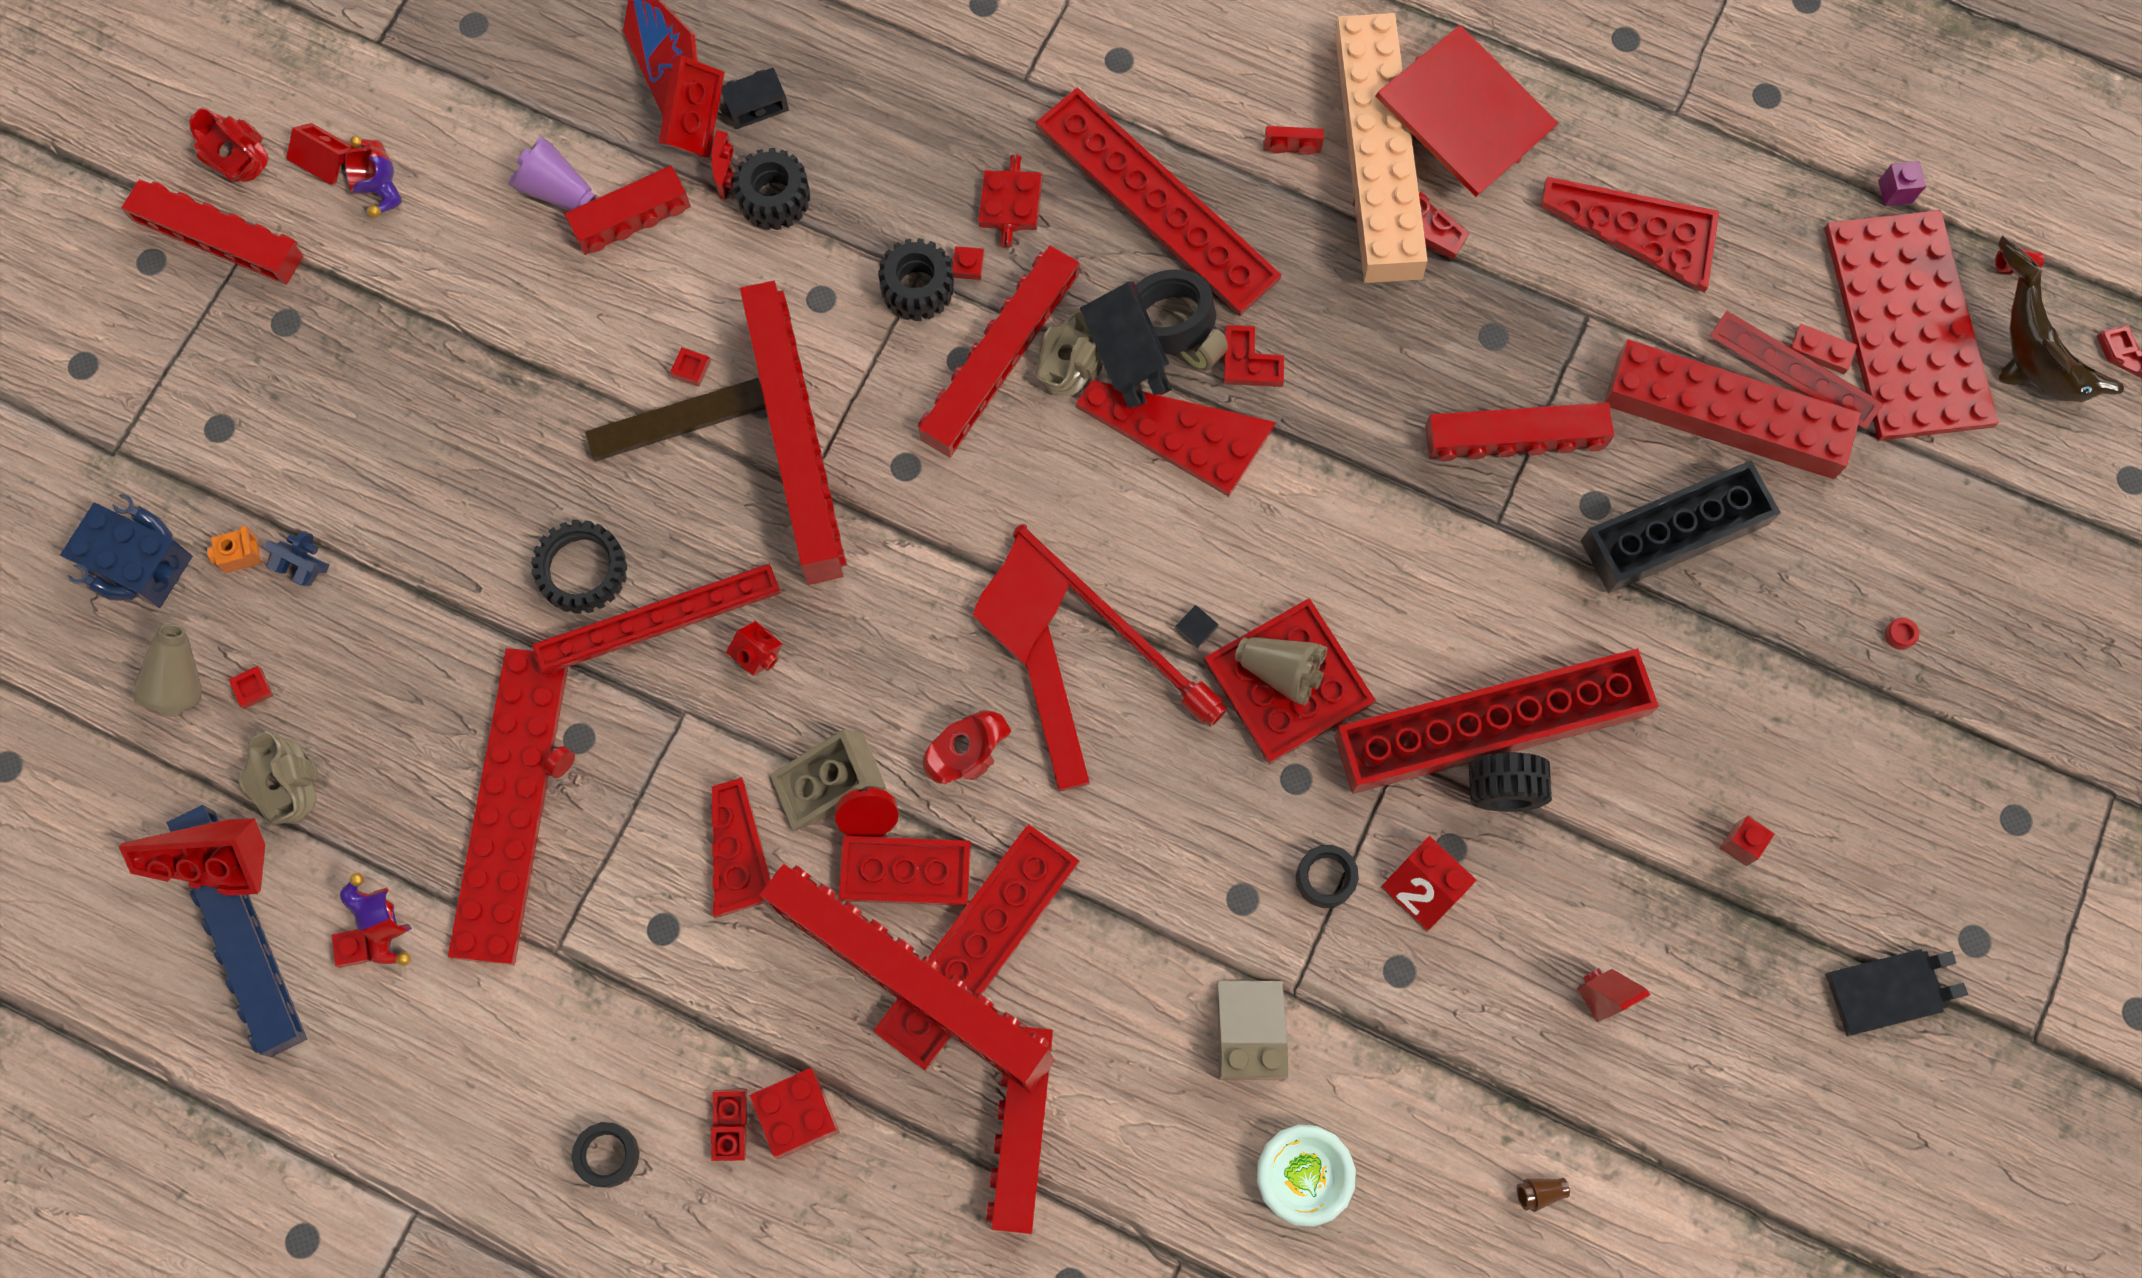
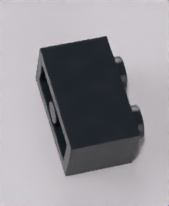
M774 67L767 70H759L753 75L739 80H731L722 86L721 94L736 130L789 111L785 92Z

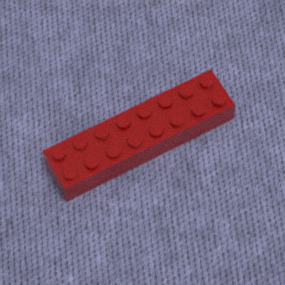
M1627 339L1618 354L1604 403L1609 402L1610 408L1831 479H1835L1848 465L1861 415L1859 412Z

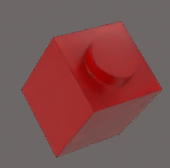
M1747 815L1735 823L1720 849L1745 866H1748L1760 858L1775 833Z

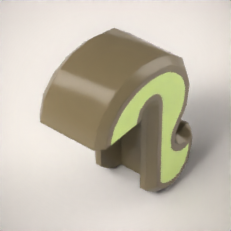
M1174 312L1161 327L1174 326L1189 318L1183 313ZM1217 328L1200 344L1180 352V355L1196 369L1208 371L1227 352V339Z

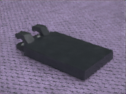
M1129 281L1080 307V311L1113 387L1119 393L1123 392L1122 395L1129 409L1137 408L1147 403L1139 384L1147 379L1154 396L1163 395L1172 390L1167 375L1164 372V367L1169 365V361L1134 281Z
M1922 949L1826 973L1825 975L1846 1036L1942 1013L1944 1008H1948L1945 1001L1967 996L1968 992L1964 982L1940 988L1934 971L1957 964L1953 951L1929 957L1927 951L1922 952Z

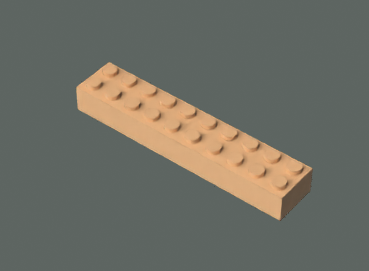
M1395 13L1338 16L1335 42L1364 283L1423 280L1428 260L1411 132L1375 97L1379 90L1403 72Z

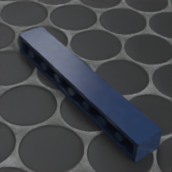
M201 805L167 821L170 832L219 820L215 811ZM203 885L200 889L193 888L190 890L193 902L197 907H201L203 912L202 926L206 933L212 936L216 947H213L214 956L219 964L224 965L227 976L224 977L226 986L232 994L236 995L239 1005L236 1006L238 1016L243 1023H247L251 1034L248 1035V1041L253 1051L263 1056L273 1057L308 1040L250 896L223 895L218 893L217 888Z

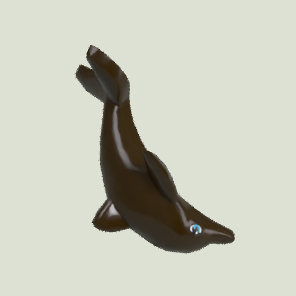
M2002 235L1998 242L2002 256L2009 267L2019 276L2009 327L2013 359L1998 375L1999 380L2011 385L2032 382L2053 397L2074 402H2084L2101 394L2116 395L2124 392L2122 383L2087 366L2080 359L2072 355L2063 345L2058 332L2052 327L2047 317L2042 301V269L2023 250Z

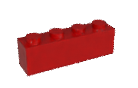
M672 165L564 214L584 255H587L591 252H599L606 245L617 240H625L641 229L654 227L663 219L680 215L685 209L690 208L691 205L685 189Z

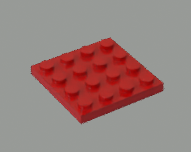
M1310 598L1204 657L1205 664L1268 764L1275 762L1376 702V699ZM1244 637L1248 639L1256 637L1311 642L1327 647L1326 657L1319 668L1320 671H1323L1322 681L1318 689H1311L1309 700L1305 706L1291 701L1242 667L1241 662L1235 660L1238 645Z

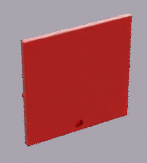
M1461 25L1456 27L1421 57H1416L1414 63L1375 95L1475 197L1479 196L1513 164L1521 162V157L1559 124Z

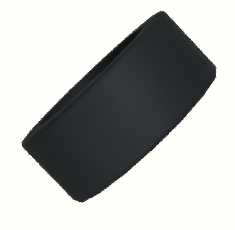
M1320 845L1309 850L1300 861L1296 872V883L1302 897L1310 904L1320 908H1334L1345 903L1356 890L1359 880L1358 866L1353 857L1343 848L1334 845ZM1321 858L1336 860L1342 865L1346 874L1344 887L1333 895L1318 893L1309 882L1308 873L1310 867Z
M600 1122L589 1126L579 1134L573 1145L572 1162L575 1172L584 1182L595 1187L611 1188L624 1183L632 1176L638 1165L640 1151L636 1138L628 1129L615 1123ZM603 1135H613L618 1138L625 1149V1160L621 1168L609 1175H599L593 1172L588 1166L586 1159L587 1149L591 1142Z

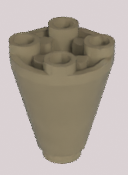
M166 624L158 628V632L153 637L134 683L135 704L160 711L168 717L181 715L182 710L196 705L201 699V682L190 641L183 627L176 624Z
M1244 637L1238 645L1235 660L1241 662L1242 667L1291 701L1305 706L1309 700L1311 689H1318L1322 681L1323 671H1320L1319 668L1326 657L1327 647L1311 642L1256 637L1248 639Z

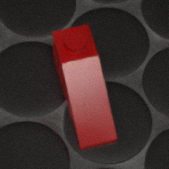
M1600 968L1582 977L1585 984L1577 988L1597 1022L1613 1016L1651 995L1648 989L1614 969H1610L1605 973H1602Z

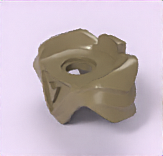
M1078 310L1065 322L1057 326H1050L1042 334L1041 356L1036 370V377L1049 393L1063 396L1075 395L1081 391L1087 380L1097 379L1103 368L1101 357L1083 315ZM1063 348H1072L1070 360H1062L1059 357V352Z
M264 731L250 737L247 763L243 772L238 776L239 788L256 804L266 821L270 824H293L301 820L315 805L316 795L312 783L317 781L319 776L315 762L305 759L301 746L294 741L281 738L270 731ZM272 774L281 784L276 790H271L268 786V779Z

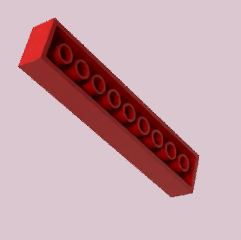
M775 280L741 287L740 292L805 579L808 585L842 578L844 577L842 567L847 566L840 539V531L834 512L832 496L828 486L827 474L823 464L822 452L815 429L814 417L810 407L809 395L784 290L778 291Z
M1637 648L1340 725L1334 733V738L1351 793L1355 794L1469 764L1471 761L1482 756L1515 752L1648 717L1659 705L1639 649Z
M784 863L781 865L759 894L773 911L1031 1094L1034 1092L1055 1062L1050 1052L1052 1048L1048 1045L1049 1042L1034 1031L1030 1035L1025 1033V1029L1020 1026L1022 1024L1020 1021L1007 1012L1003 1016L998 1014V1010L993 1007L994 1003L982 994L978 993L976 997L972 996V992L967 989V985L953 974L949 978L945 977V973L940 970L941 967L927 956H924L921 960L909 943L900 937L894 941L893 937L887 933L888 929L876 920L872 919L868 923V919L862 915L860 909L848 901L843 905V902L836 897L837 894L823 883H820L817 887V884L810 879L811 876L799 866L795 865L791 869Z

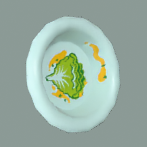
M1298 1124L1279 1131L1266 1143L1258 1160L1257 1184L1263 1201L1277 1217L1294 1226L1316 1227L1333 1221L1347 1208L1355 1191L1356 1168L1349 1149L1335 1134L1319 1126Z

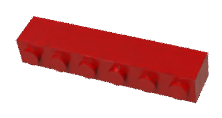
M139 179L121 207L128 217L139 225L285 285L288 284L304 257L296 246L297 242L285 234L280 236L272 234L269 229L257 223L254 226L250 225L234 213L223 214L209 203L199 204L187 194L182 192L172 193L165 186L155 181L150 184Z
M1609 402L1430 414L1425 425L1429 459H1439V461L1443 462L1452 461L1457 457H1468L1475 460L1484 458L1486 455H1498L1505 458L1514 456L1516 453H1528L1535 456L1541 455L1546 451H1558V453L1565 454L1576 449H1587L1588 451L1595 452L1605 449L1614 437Z
M1023 1027L1025 1029L1024 1032L1028 1035L1034 1031L1049 1042L1048 1045L1052 1048V1029ZM1049 1070L1032 1094L1002 1073L1001 1086L1007 1087L1006 1100H999L997 1120H1003L1002 1134L996 1133L994 1154H1000L998 1168L992 1167L990 1188L996 1189L995 1202H988L986 1222L992 1223L991 1230L1032 1235Z

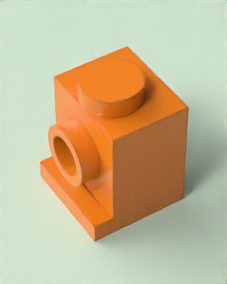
M246 525L239 527L240 530L211 537L212 546L207 547L209 560L225 573L262 564L257 536Z

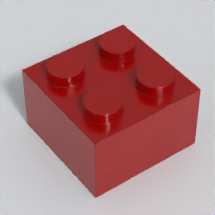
M813 1068L806 1069L749 1095L773 1157L778 1160L840 1133L821 1083Z

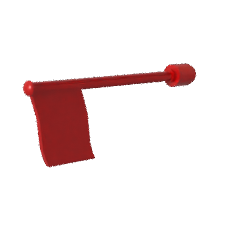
M1021 524L1015 528L1013 537L1016 540L1004 564L982 592L975 606L973 617L1021 664L1026 666L1027 658L1034 644L1056 615L1068 587H1070L1181 692L1183 697L1181 704L1202 724L1206 723L1209 727H1212L1222 718L1227 711V708L1223 705L1224 701L1203 681L1196 684L1183 676L1027 529L1026 524Z

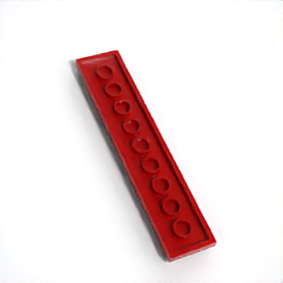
M1078 87L1036 121V128L1185 267L1206 280L1211 291L1238 316H1241L1281 279L1282 274Z
M505 649L448 952V958L512 966H515L549 778V774L544 770V764L547 757L554 750L568 667L542 675L535 653L531 650Z

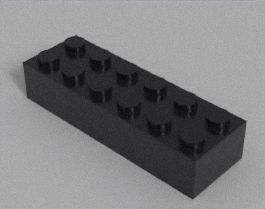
M1752 460L1591 527L1580 541L1609 594L1766 527L1781 512Z

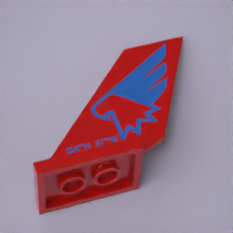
M628 0L623 32L663 116L658 143L700 157L710 158L725 71L697 61L695 34L661 0Z

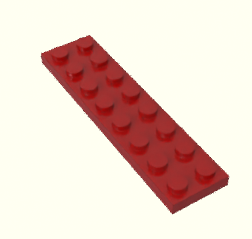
M1028 823L929 955V958L941 967L940 970L945 973V977L949 978L953 974L967 985V989L972 992V996L976 997L978 993L983 995L1073 873L1080 860ZM899 999L894 1002L873 1030L874 1034L925 1072L951 1038V1036Z

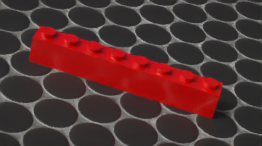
M1051 245L1048 246L1044 253L1040 252L1036 256L1032 264L1033 269L1029 275L1024 274L1021 277L1012 298L1008 297L1004 301L999 317L996 321L991 320L984 331V338L980 343L976 342L971 347L968 353L969 359L963 367L960 365L956 368L951 377L952 383L947 390L942 389L935 399L936 405L930 413L926 412L918 423L920 440L949 458L952 457L1079 276L1080 262Z

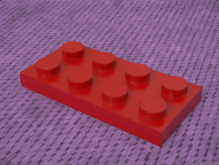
M843 836L839 899L845 902L967 906L971 841Z

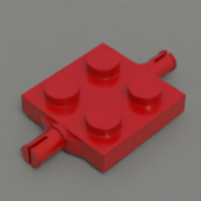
M1014 154L1010 155L1009 170H984L978 223L980 228H995L1002 231L1000 246L1006 248V244L1007 248L1012 247L1013 232L1037 230L1043 182L1042 173L1020 171L1022 156L1016 154V159Z

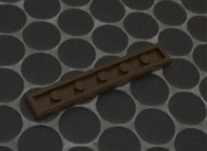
M755 378L587 430L585 434L592 457L596 462L766 409L759 378Z

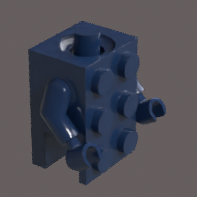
M119 495V497L129 503L128 508L125 510L119 509L113 504L114 511L94 502L60 554L61 557L76 563L73 566L84 573V577L79 580L67 575L69 581L74 584L85 583L89 590L108 600L131 601L137 597L161 608L193 556L173 540L172 532L161 518L141 506H133V500L128 495ZM126 513H128V514H130V515H132V516H131V519H129V518L124 517V516H122V515H120V514H126Z

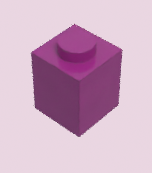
M1920 161L1893 163L1878 180L1884 207L1913 204L1926 188Z

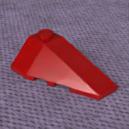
M255 818L217 821L124 842L119 846L130 874L168 882L171 878L189 882V887L200 889L202 885L217 888L219 894L228 896L258 894L261 891L266 845Z

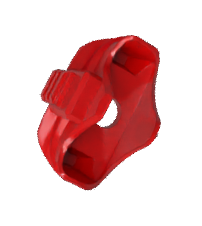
M205 107L198 109L189 119L190 130L195 142L193 147L196 151V157L210 168L225 175L230 181H252L260 175L269 160L268 153L261 145L263 136L245 120H236L231 116L225 118ZM228 142L232 143V153L227 157H221V146Z
M980 710L947 726L931 742L924 753L923 768L926 776L936 783L947 784L962 777L968 780H975L987 772L988 768L994 764L991 753L996 745L1011 733V729L1003 715L994 711ZM964 735L969 740V747L966 752L958 753L954 748V741L956 738Z

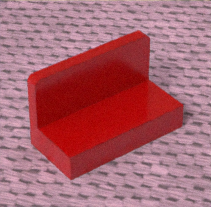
M309 123L292 128L286 158L332 185L337 183L340 165L345 163V152L357 148H353L350 144L315 124Z

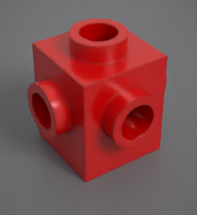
M754 621L737 630L726 654L734 659L742 669L754 676L763 670L769 671L775 666L779 660L777 654L783 643L775 638L769 630L762 627L757 621Z

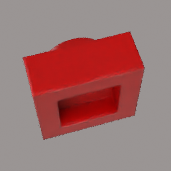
M955 246L952 267L953 278L981 280L984 249Z
M681 347L670 371L671 377L700 387L711 362L710 357Z
M259 666L228 679L239 706L243 709L274 696L263 669Z
M358 929L332 934L336 967L342 968L371 962L368 939Z

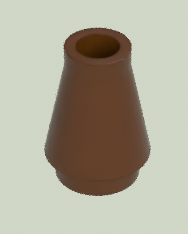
M1563 1177L1558 1179L1526 1178L1523 1183L1517 1185V1196L1521 1207L1525 1211L1537 1212L1561 1199L1568 1198L1570 1196V1188L1567 1180Z

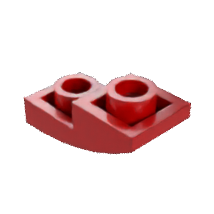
M716 130L712 146V171L719 196L722 199H726L729 189L732 190L734 188L733 183L735 182V172H733L730 162L733 157L734 146L730 143L728 132Z
M748 1089L713 1091L711 1161H745Z

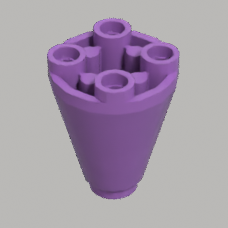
M543 137L538 138L531 151L525 149L517 160L520 168L511 176L508 183L519 192L570 211L596 198V195L591 192L592 188L553 144Z

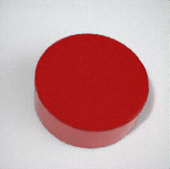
M1897 618L1887 625L1885 639L1891 647L1898 650H1906L1918 641L1919 629L1912 620Z
M565 746L556 748L545 761V772L553 778L563 776L572 766L575 754Z

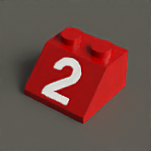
M1429 835L1383 883L1381 888L1428 932L1477 880Z

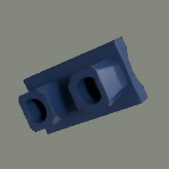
M307 531L301 532L298 536L289 534L287 542L292 545L284 541L276 544L267 540L264 547L265 550L271 552L266 567L274 572L286 574L290 563L297 565L291 579L303 586H311L318 573H327L330 564L308 554L309 552L315 555L318 547L313 545V534Z

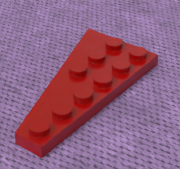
M1547 176L1543 189L1541 208L1703 293L1707 291L1719 218L1718 210Z
M1095 380L1089 383L1076 403L1077 409L1227 497H1230L1276 424L1274 421L1161 395L1154 396L1148 392H1143L1147 403L1137 408L1129 409L1122 395L1123 392L1119 393L1118 390H1115L1113 384Z

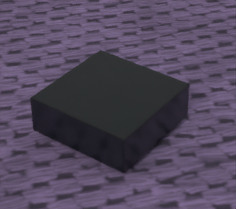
M1195 605L1175 626V630L1198 649L1218 628L1219 624Z

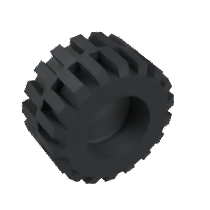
M769 148V152H763V149L757 150V155L753 156L750 153L746 156L747 162L741 161L739 163V171H735V182L733 183L743 216L747 220L751 219V223L756 227L762 224L763 229L769 230L770 226H775V230H781L782 225L786 224L787 227L794 225L793 220L799 221L803 217L802 211L807 212L809 207L808 201H810L811 196L807 175L802 163H798L797 157L793 154L788 156V152L782 149L778 153L775 148ZM773 182L782 183L787 186L781 193L774 196H763L758 193L764 185Z
M917 238V242H911V239H906L903 245L899 242L894 244V251L888 249L885 252V259H881L879 264L880 270H878L881 294L888 308L892 307V313L897 316L902 313L903 319L909 320L910 317H915V321H922L921 317L927 316L928 319L934 318V312L942 313L944 311V304L949 305L951 295L954 293L953 269L949 256L946 257L945 251L941 247L936 249V243L929 241L928 244H925L924 239ZM913 272H923L932 277V280L927 285L919 288H910L901 283V280L906 275Z
M1496 753L1482 756L1469 763L1470 802L1478 808L1498 812H1516L1537 809L1552 801L1550 761L1544 757L1530 753Z

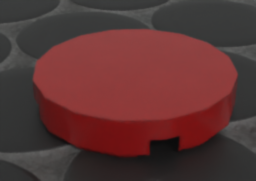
M867 788V791L859 792V789L852 790L843 795L835 805V822L839 830L847 836L880 837L891 831L898 822L899 809L895 797L887 791L878 788Z

